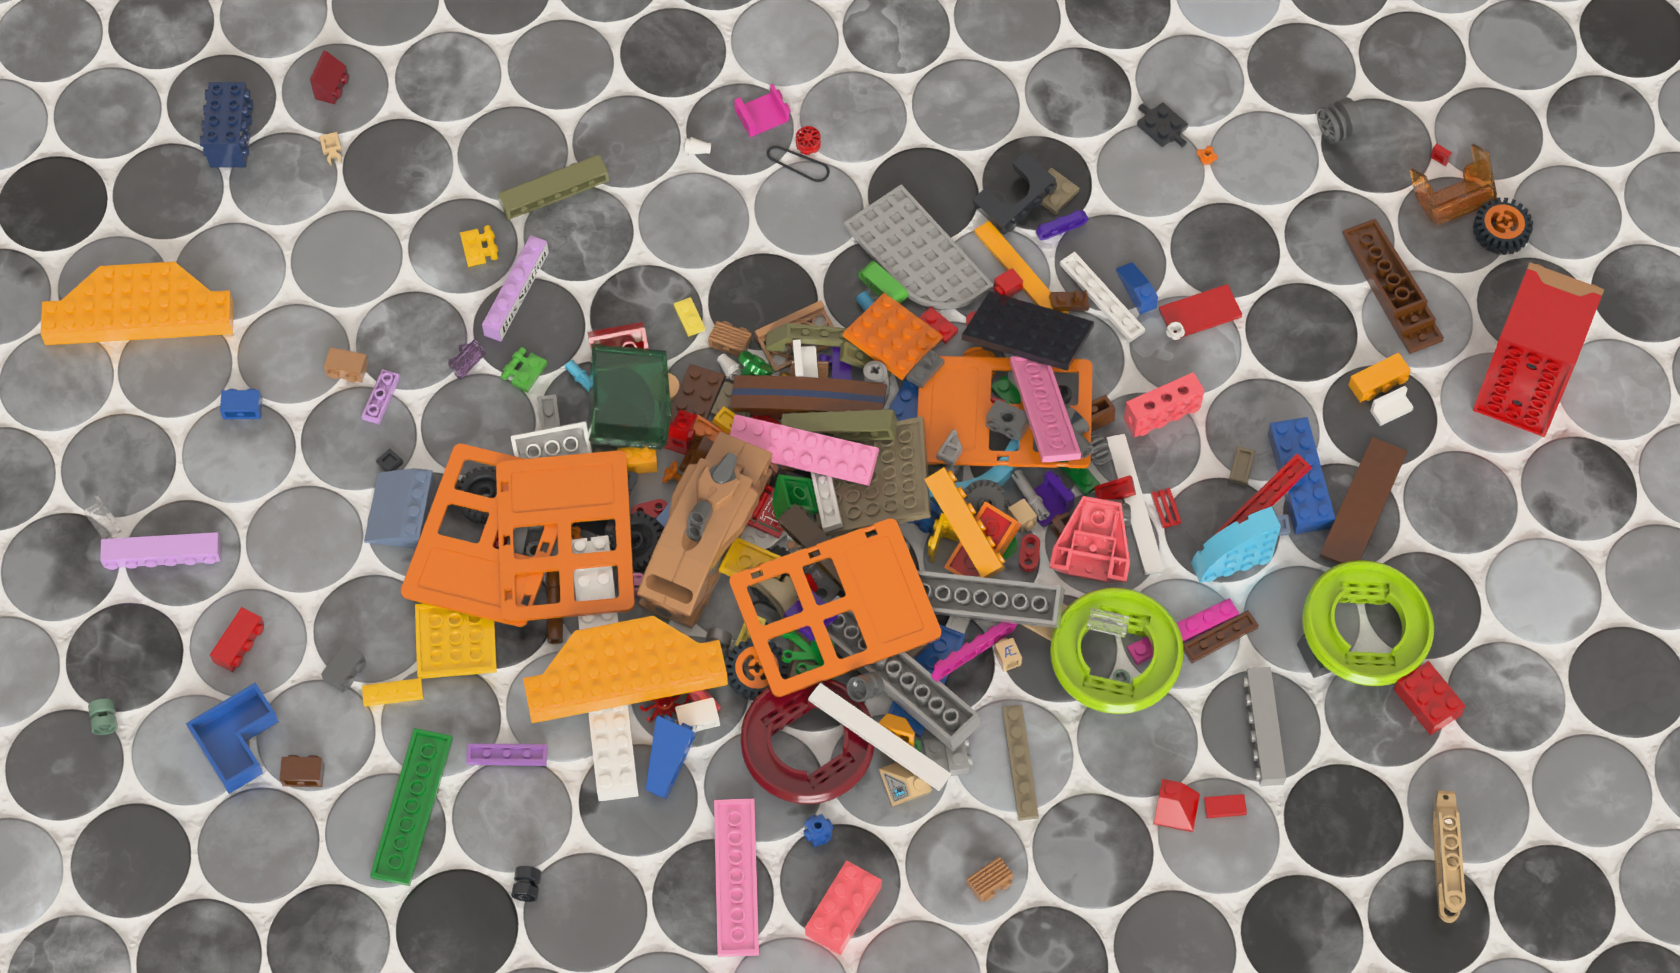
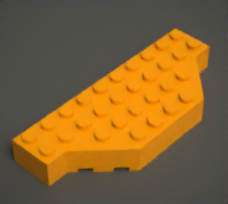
M174 261L99 266L61 301L42 302L41 336L45 345L233 334L234 301L230 290L210 291Z
M655 616L576 630L543 674L523 678L531 723L728 685L727 672L719 640L698 643Z

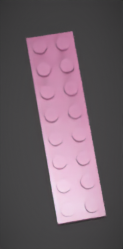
M1018 356L1010 357V366L1042 463L1080 459L1081 452L1052 367Z
M736 414L730 432L731 436L743 440L745 443L748 442L772 452L773 458L771 463L870 486L879 453V448Z
M754 799L714 800L718 957L759 955L755 801Z

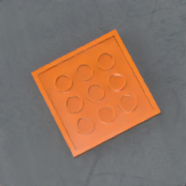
M885 292L842 335L872 359L882 362L887 370L901 380L943 338L939 332L897 301L887 296Z

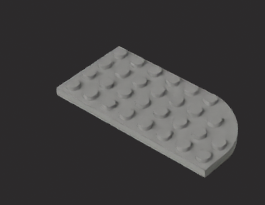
M902 184L843 223V227L870 257L907 290L908 298L922 306L944 310L956 309L971 304L993 289V283Z

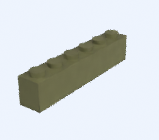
M600 154L591 156L579 163H573L561 170L557 169L548 175L539 176L535 180L527 183L524 182L517 187L502 191L498 194L499 203L507 220L608 182V170Z
M889 409L817 413L793 412L782 414L781 425L847 441L893 440L896 436L898 420L894 410Z

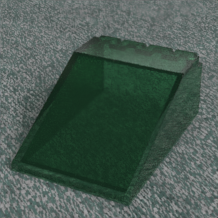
M591 344L588 441H592V444L597 445L610 443V446L625 447L626 444H629L631 448L644 449L645 446H648V449L662 450V447L665 448L671 419L666 351Z

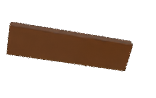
M1249 610L1184 644V653L1190 662L1194 663L1256 630L1259 625Z

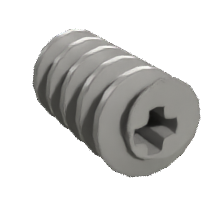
M879 361L868 362L863 368L865 381L886 384L887 396L890 391V384L886 366Z

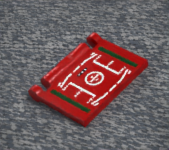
M766 485L765 490L771 494L762 493L751 517L756 522L749 520L747 525L779 539L783 529L778 525V520H776L772 506L775 489Z

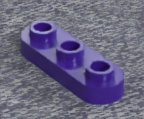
M1076 210L1070 215L1060 216L1054 221L1040 224L1035 233L1039 240H1047L1084 225L1089 218L1085 211Z

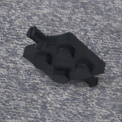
M1162 102L1153 109H1149L1144 103L1140 104L1138 109L1145 116L1137 121V126L1161 147L1173 141H1176L1181 147L1187 144V141L1180 135L1188 128L1189 124L1165 103Z

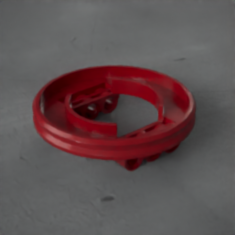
M833 679L820 682L871 718L863 701L856 702L850 698L847 686ZM820 683L782 697L774 696L769 686L751 703L743 719L741 750L749 773L764 790L788 802L817 804L838 798L851 790L862 779L872 761L874 746L840 722L839 724L843 729L845 737L843 753L807 776V771L797 770L786 765L777 757L771 744V737L796 719L798 720L801 716L807 714L812 708H818L808 701V698Z

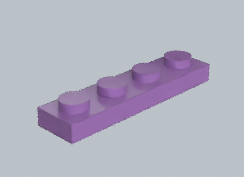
M467 743L466 763L467 765L547 766L548 746L547 744Z

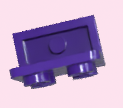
M1051 470L1044 475V483L1034 489L1036 494L1042 498L1043 505L1050 513L1049 517L1045 515L1047 519L1042 521L1037 516V522L1042 527L1051 524L1052 519L1056 515L1064 514L1074 507L1075 499L1074 493L1063 485L1061 478L1057 474L1054 475Z

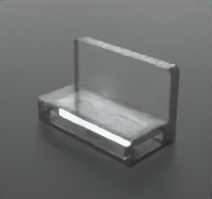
M95 495L96 503L83 512L103 539H111L120 533L121 529L99 496Z
M1091 608L1086 628L1125 638L1130 617Z

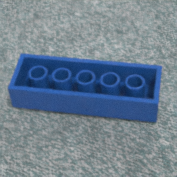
M1308 417L1270 423L1268 436L1277 470L1279 471L1296 454H1299L1312 467L1284 495L1294 534L1331 529L1335 521V515Z

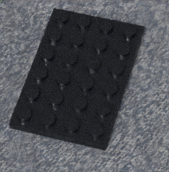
M989 291L962 333V340L1068 371L1091 333L1094 321L1016 298L1000 296L998 293Z

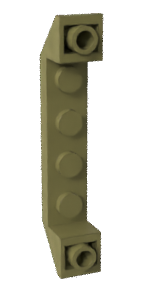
M786 323L766 334V350L784 352L786 342L793 343V340H801L802 344L841 347L844 341L851 342L842 336L847 328Z

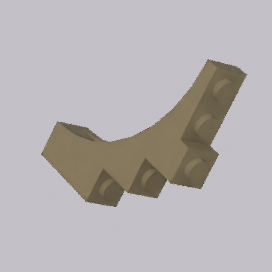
M761 571L751 573L752 579L763 576ZM785 576L782 581H779L777 577H773L752 585L770 600L782 619H784V613L798 601V595L790 576ZM798 629L795 630V633L811 646L810 640ZM789 639L791 651L804 652ZM792 660L789 663L786 678L798 675L796 668L799 663L815 665L816 662L811 660Z

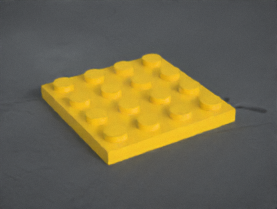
M424 603L415 604L418 678L497 673L495 621Z

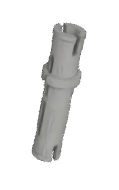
M1022 470L1015 471V474L1012 473L1011 478L1019 487L1028 504L1038 516V519L1040 521L1047 519L1045 515L1049 517L1050 513L1043 505L1042 498L1036 494L1024 476Z

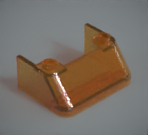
M1472 144L1471 149L1474 162L1464 168V180L1434 193L1426 175L1415 169L1410 170L1415 196L1433 223L1438 225L1444 224L1478 210L1485 202L1488 204L1490 199L1496 200L1497 191L1489 151Z

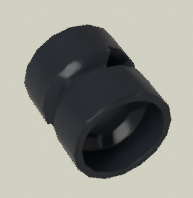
M530 866L516 867L514 875L516 883L513 884L512 898L523 902L537 901L539 893L537 885L540 884L541 870Z

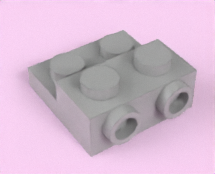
M938 738L923 740L925 756L951 773V776L969 773L973 762L971 754H967L966 748L969 747L968 738L954 751L949 749Z

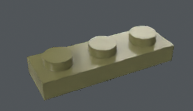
M846 341L841 344L840 361L861 369L868 362L875 361L854 344ZM887 370L888 377L890 378L892 373Z

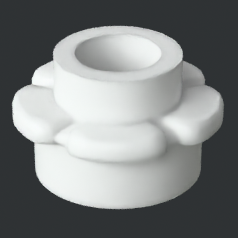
M1173 322L1167 326L1166 334L1169 338L1179 340L1180 337L1184 336L1185 331L1182 324Z

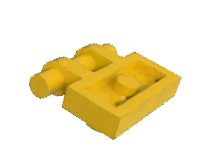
M484 226V233L480 235L478 229L460 232L468 267L486 263V256H490L491 260L498 259V247L495 245V234L491 230V226ZM483 242H487V248L482 247Z

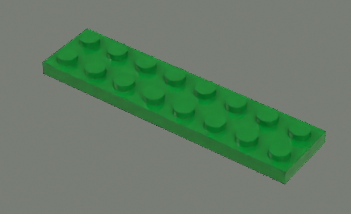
M414 728L370 873L372 879L405 886L411 885L453 736Z

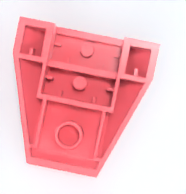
M1083 496L1053 548L1049 568L1069 576L1106 583L1127 582L1130 559L1122 504Z

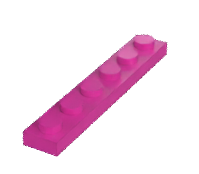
M1228 598L1178 622L1177 625L1181 632L1183 643L1238 616L1239 612L1231 599ZM1148 637L1127 646V651L1136 665L1153 658V649Z
M1000 622L997 626H991L985 634L977 635L971 643H965L959 651H953L945 660H939L933 667L935 670L931 677L936 682L944 678L999 640L1014 632L1017 624Z

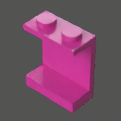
M773 84L770 85L769 94L745 104L741 97L734 100V110L750 137L789 121V113H791L789 105L783 102L780 90H776Z

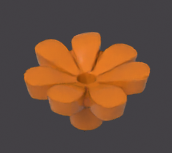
M675 460L671 463L670 468L667 467L664 471L666 474L663 476L662 482L665 484L670 479L679 482L682 477L677 472L678 463Z

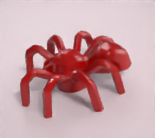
M679 694L673 698L669 696L649 700L656 702V704L646 708L640 705L639 708L642 712H646L657 707L652 716L647 717L648 723L654 720L658 712H660L659 716L668 714L672 718L671 711L676 714L674 706L688 704L690 695L687 696L683 704L674 703L681 696Z

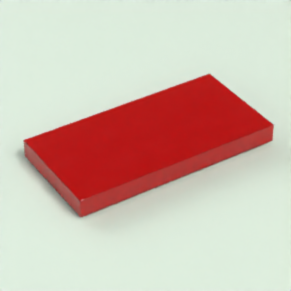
M1228 284L1159 306V312L1166 326L1173 322L1182 324L1185 331L1183 337L1242 318L1243 315Z

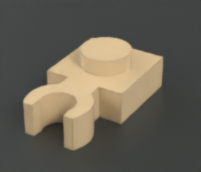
M334 132L319 136L324 155L329 154L327 157L329 165L333 166V158H338L339 163H342V158L337 153L342 151L338 133Z

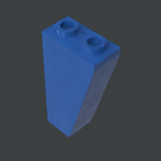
M664 715L663 718L660 716L656 718L645 790L667 800L697 734L692 731V726L682 723L680 726L674 723L675 719Z

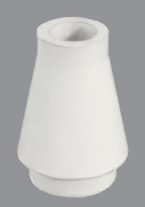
M693 137L685 139L684 153H688V155L710 154L711 143Z
M721 354L718 357L717 361L728 379L734 380L735 375H741L742 367L740 364L726 354Z

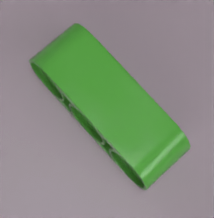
M871 261L858 272L861 281L879 297L885 292L887 296L899 304L909 297L907 290L874 261Z

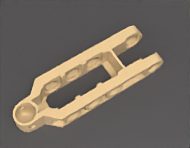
M1438 790L1432 822L1438 913L1444 922L1452 923L1457 920L1466 902L1460 818L1455 792ZM1447 908L1450 912L1455 913V915L1447 916L1444 913V909Z

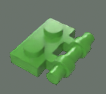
M520 347L512 355L510 363L504 366L500 377L503 380H507L509 376L513 377L512 385L528 393L548 363L547 360L533 353H530L528 358L524 357L526 349ZM518 363L522 364L519 371L515 370Z

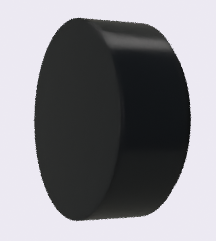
M1060 385L1058 387L1065 405L1071 401L1072 391L1068 386Z

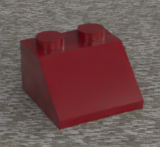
M323 50L310 77V82L315 99L335 105L342 96L344 85L349 81V74L346 65L329 52Z

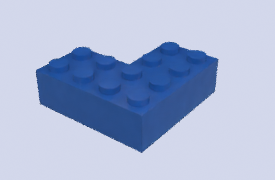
M255 682L187 722L186 725L224 788L230 794L264 774L246 741L279 721L274 710Z

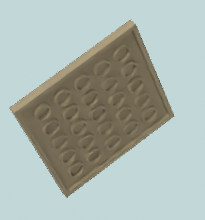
M923 416L897 421L896 436L893 440L851 441L879 448L870 486L833 478L843 527L824 532L825 535L829 534L832 537L844 535L890 518L900 524L931 517L929 487L924 480L928 477ZM817 513V514H816V521H817V522L821 525V527H822L820 514Z

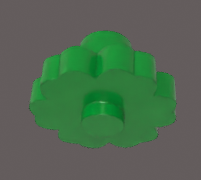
M742 351L738 358L740 363L744 365L741 375L772 376L774 369L764 359L748 351Z

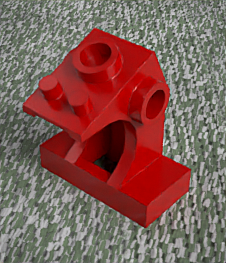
M679 410L673 422H669L661 447L686 455L695 436L696 430L693 429L698 415Z

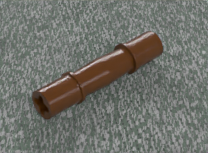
M558 571L547 572V604L560 602V578ZM562 618L548 619L546 621L547 642L549 644L563 643L564 620Z

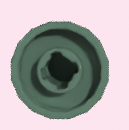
M98 699L89 703L88 710L89 716L92 718L90 721L92 733L106 735L115 732L118 729V724L115 716L114 701L111 699Z

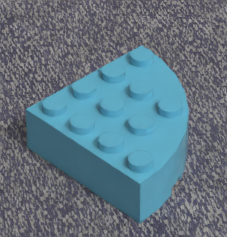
M1272 506L1248 515L1249 519L1240 524L1236 521L1210 538L1203 545L1204 549L1202 551H1197L1191 564L1200 583L1214 581L1217 577L1223 575L1227 577L1239 570L1246 571L1257 564L1265 565L1272 560L1281 528Z

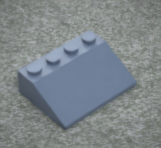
M411 468L378 473L364 543L407 548L417 547L429 514L435 484L433 470Z

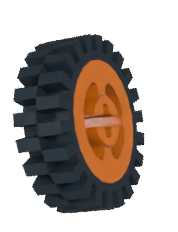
M1500 197L1496 198L1495 202L1493 199H1490L1488 204L1485 202L1479 208L1473 224V233L1477 235V242L1482 240L1480 245L1484 247L1487 244L1486 250L1488 251L1494 248L1495 254L1502 250V255H1506L1507 251H1509V254H1514L1515 250L1518 252L1521 250V247L1524 248L1533 230V220L1531 221V214L1527 215L1529 211L1527 208L1522 210L1523 204L1519 203L1516 206V200L1512 199L1511 203H1508V198L1505 197L1503 202H1501ZM1492 221H1495L1494 228L1491 224ZM1512 225L1514 226L1515 231H1511Z
M751 638L745 642L741 641L728 656L726 664L727 680H729V685L736 694L739 693L742 698L747 697L749 700L754 701L762 691L769 687L767 679L761 680L765 674ZM768 642L782 679H786L788 665L781 659L782 649L777 647L774 642ZM749 658L753 660L749 662L748 675L754 679L753 681L749 680L742 670L743 664ZM754 666H758L760 669L759 673H755Z

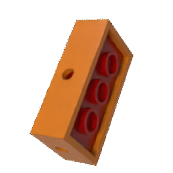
M986 501L976 515L977 521L981 519L986 527L984 530L986 536H991L996 544L993 547L996 553L1000 552L1003 556L1022 524ZM960 541L944 568L956 575L981 577Z

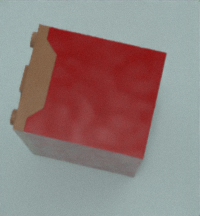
M1529 263L1497 343L1473 411L1545 438L1576 365L1604 289L1544 268L1540 264Z

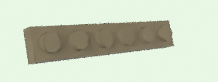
M1022 705L1002 707L1018 821L1038 819L1039 815Z

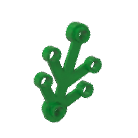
M795 630L781 635L783 638H789L804 651H783L781 656L783 662L791 663L792 660H811L818 664L807 665L806 663H799L796 668L798 675L824 665L815 640L811 642L810 646L795 633ZM830 639L834 647L835 643L832 639Z

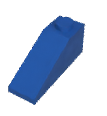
M1131 262L1116 268V272L1139 314L1156 309L1158 295L1150 281L1136 265Z

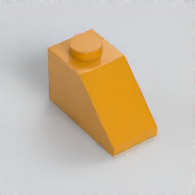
M887 713L878 722L914 748L915 732L906 718Z

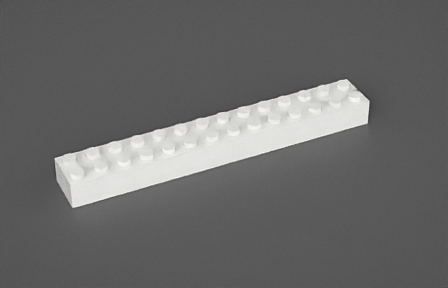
M608 535L591 537V541H587V538L572 540V551L574 554L610 551ZM612 566L576 569L574 571L576 601L616 598ZM618 612L578 616L579 630L619 622ZM628 705L588 712L598 800L606 801L639 796Z

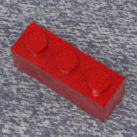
M241 607L210 653L212 662L234 672L236 667L238 668L242 664L246 652L252 649L253 641L257 635L260 636L264 630L262 617Z

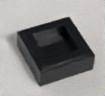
M388 449L376 460V463L387 472L395 471L403 464V460L391 449Z

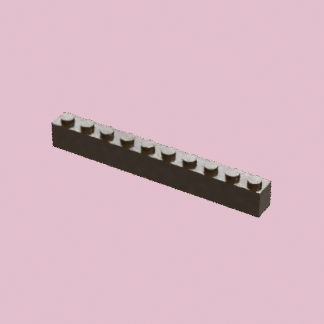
M795 503L778 518V525L801 549H807L833 539L831 535H825L821 530V525L816 520L812 521L808 517V512L802 506L799 508ZM819 550L808 553L810 558L819 556L820 553ZM826 558L815 562L845 593L832 559ZM929 643L908 650L906 653L915 660L929 648Z

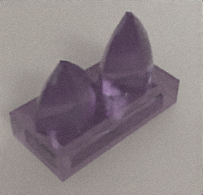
M475 339L470 344L459 345L460 354L448 360L450 369L459 379H462L486 355L479 341Z

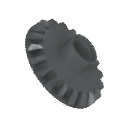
M983 479L972 482L965 488L964 492L967 496L964 499L967 504L971 503L976 510L975 517L981 509L984 500H988L989 504L1007 514L1009 504L1007 493L998 483Z

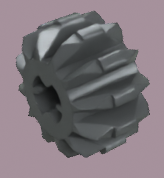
M1092 434L1091 444L1094 449L1091 452V462L1095 466L1104 465L1112 458L1110 448L1102 434Z

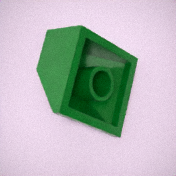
M779 475L777 477L772 500L776 520L795 503L799 508L802 506L808 512V516L819 513L811 478Z

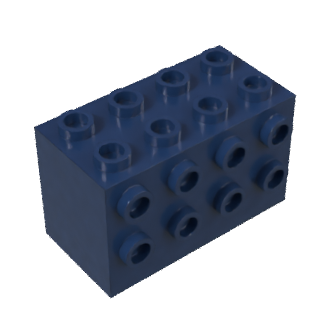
M209 82L208 89H205V100H207V103L203 106V114L205 116V120H202L201 124L203 136H200V146L203 147V155L207 157L210 167L246 168L247 156H249L248 145L253 110V99H250V89H247L245 82Z

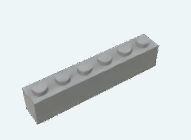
M1271 667L1247 668L1246 675L1243 676L1242 680L1243 687H1247L1245 704L1250 709V712L1247 713L1248 724H1252L1250 741L1255 746V749L1252 750L1253 761H1257L1255 778L1259 780L1260 787L1284 785L1286 773Z

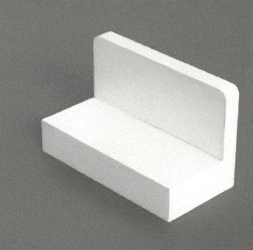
M793 340L795 376L818 378L816 347H801V340Z
M1406 386L1373 401L1370 412L1380 426L1413 410L1412 404L1406 397Z
M714 698L675 707L679 725L681 726L682 723L692 726V731L694 732L720 726Z

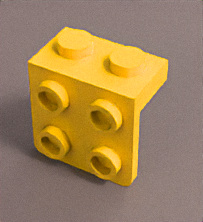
M941 513L940 519L935 520L934 534L930 536L927 555L930 556V562L932 563L935 561L942 538L960 542L944 513Z

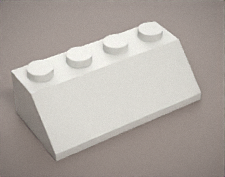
M587 421L511 436L514 456L524 459L593 453Z

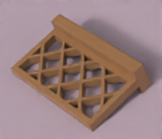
M821 300L755 331L754 339L757 344L759 343L768 362L774 369V373L791 366L794 356H790L789 353L793 343L786 342L785 345L789 346L787 354L778 351H768L764 344L766 342V334L786 323L816 325L814 324L815 318L823 316L826 321L824 326L834 327ZM818 345L816 354L832 346ZM774 356L784 357V363L776 366L773 361Z

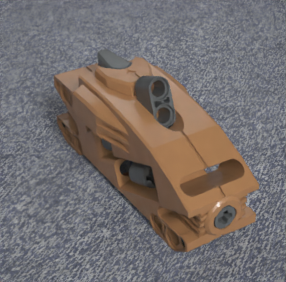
M720 431L706 458H700L697 464H689L672 494L669 519L657 542L637 591V595L641 596L638 603L639 607L690 629L694 627L722 575L719 572V568L732 543L737 538H741L747 523L759 503L760 496L763 492H766V485L770 484L773 476V470L769 468L773 458L772 452L748 442L745 443L743 440Z

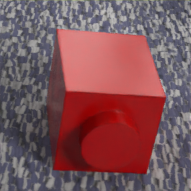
M1011 268L994 279L993 290L995 293L1000 294V296L1012 297L1023 290V280Z

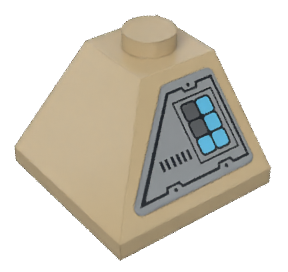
M898 762L879 768L892 807L932 792L931 786Z

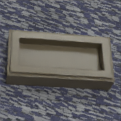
M1237 446L1228 482L1247 486L1256 450Z

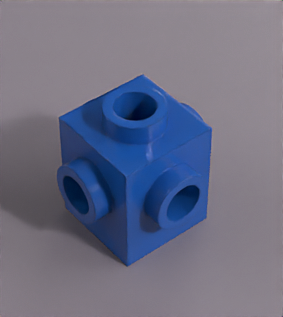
M823 814L813 815L804 823L805 830L803 834L808 842L811 841L814 848L826 844L832 839L833 825L829 818L825 819Z

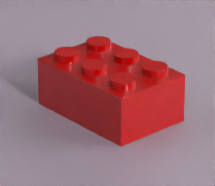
M1429 661L1399 679L1394 688V691L1430 736L1460 717L1466 707Z

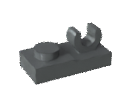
M933 350L928 351L907 374V380L923 388L942 367L944 359L940 358L938 353Z

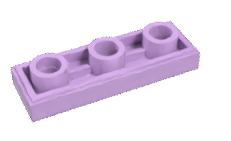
M382 369L361 416L362 420L380 425L400 380V374Z

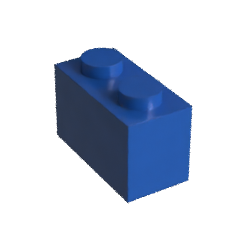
M252 388L247 390H222L220 403L222 418L261 419L262 396L260 390Z

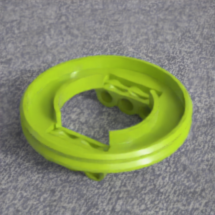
M1356 560L1336 565L1317 579L1304 602L1302 624L1310 649L1328 670L1346 681L1364 686H1384L1396 683L1422 664L1432 646L1434 620L1426 597L1410 578L1386 564L1375 561ZM1337 603H1368L1374 605L1390 603L1396 609L1402 623V636L1399 644L1390 653L1350 652L1351 645L1343 639L1336 627L1335 608Z
M1104 588L1079 597L1062 612L1060 628H1054L1052 633L1050 655L1057 679L1074 699L1100 712L1127 714L1144 710L1167 695L1180 674L1184 646L1176 621L1168 610L1155 599L1131 589ZM1094 625L1103 629H1111L1121 633L1149 638L1153 649L1152 661L1142 674L1132 679L1131 684L1089 675L1090 668L1083 659L1081 642L1088 630Z

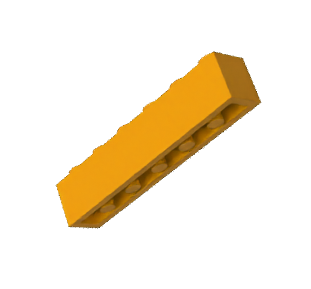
M942 468L924 479L980 576L991 578L1006 569L1003 565L1005 563L1003 556L1000 552L996 553L993 548L996 546L991 536L987 537L984 533L986 527L981 519L977 521L974 516L976 510L971 503L967 504L964 499L967 496L961 486L957 487L955 483L957 478L952 470L948 471L946 468Z

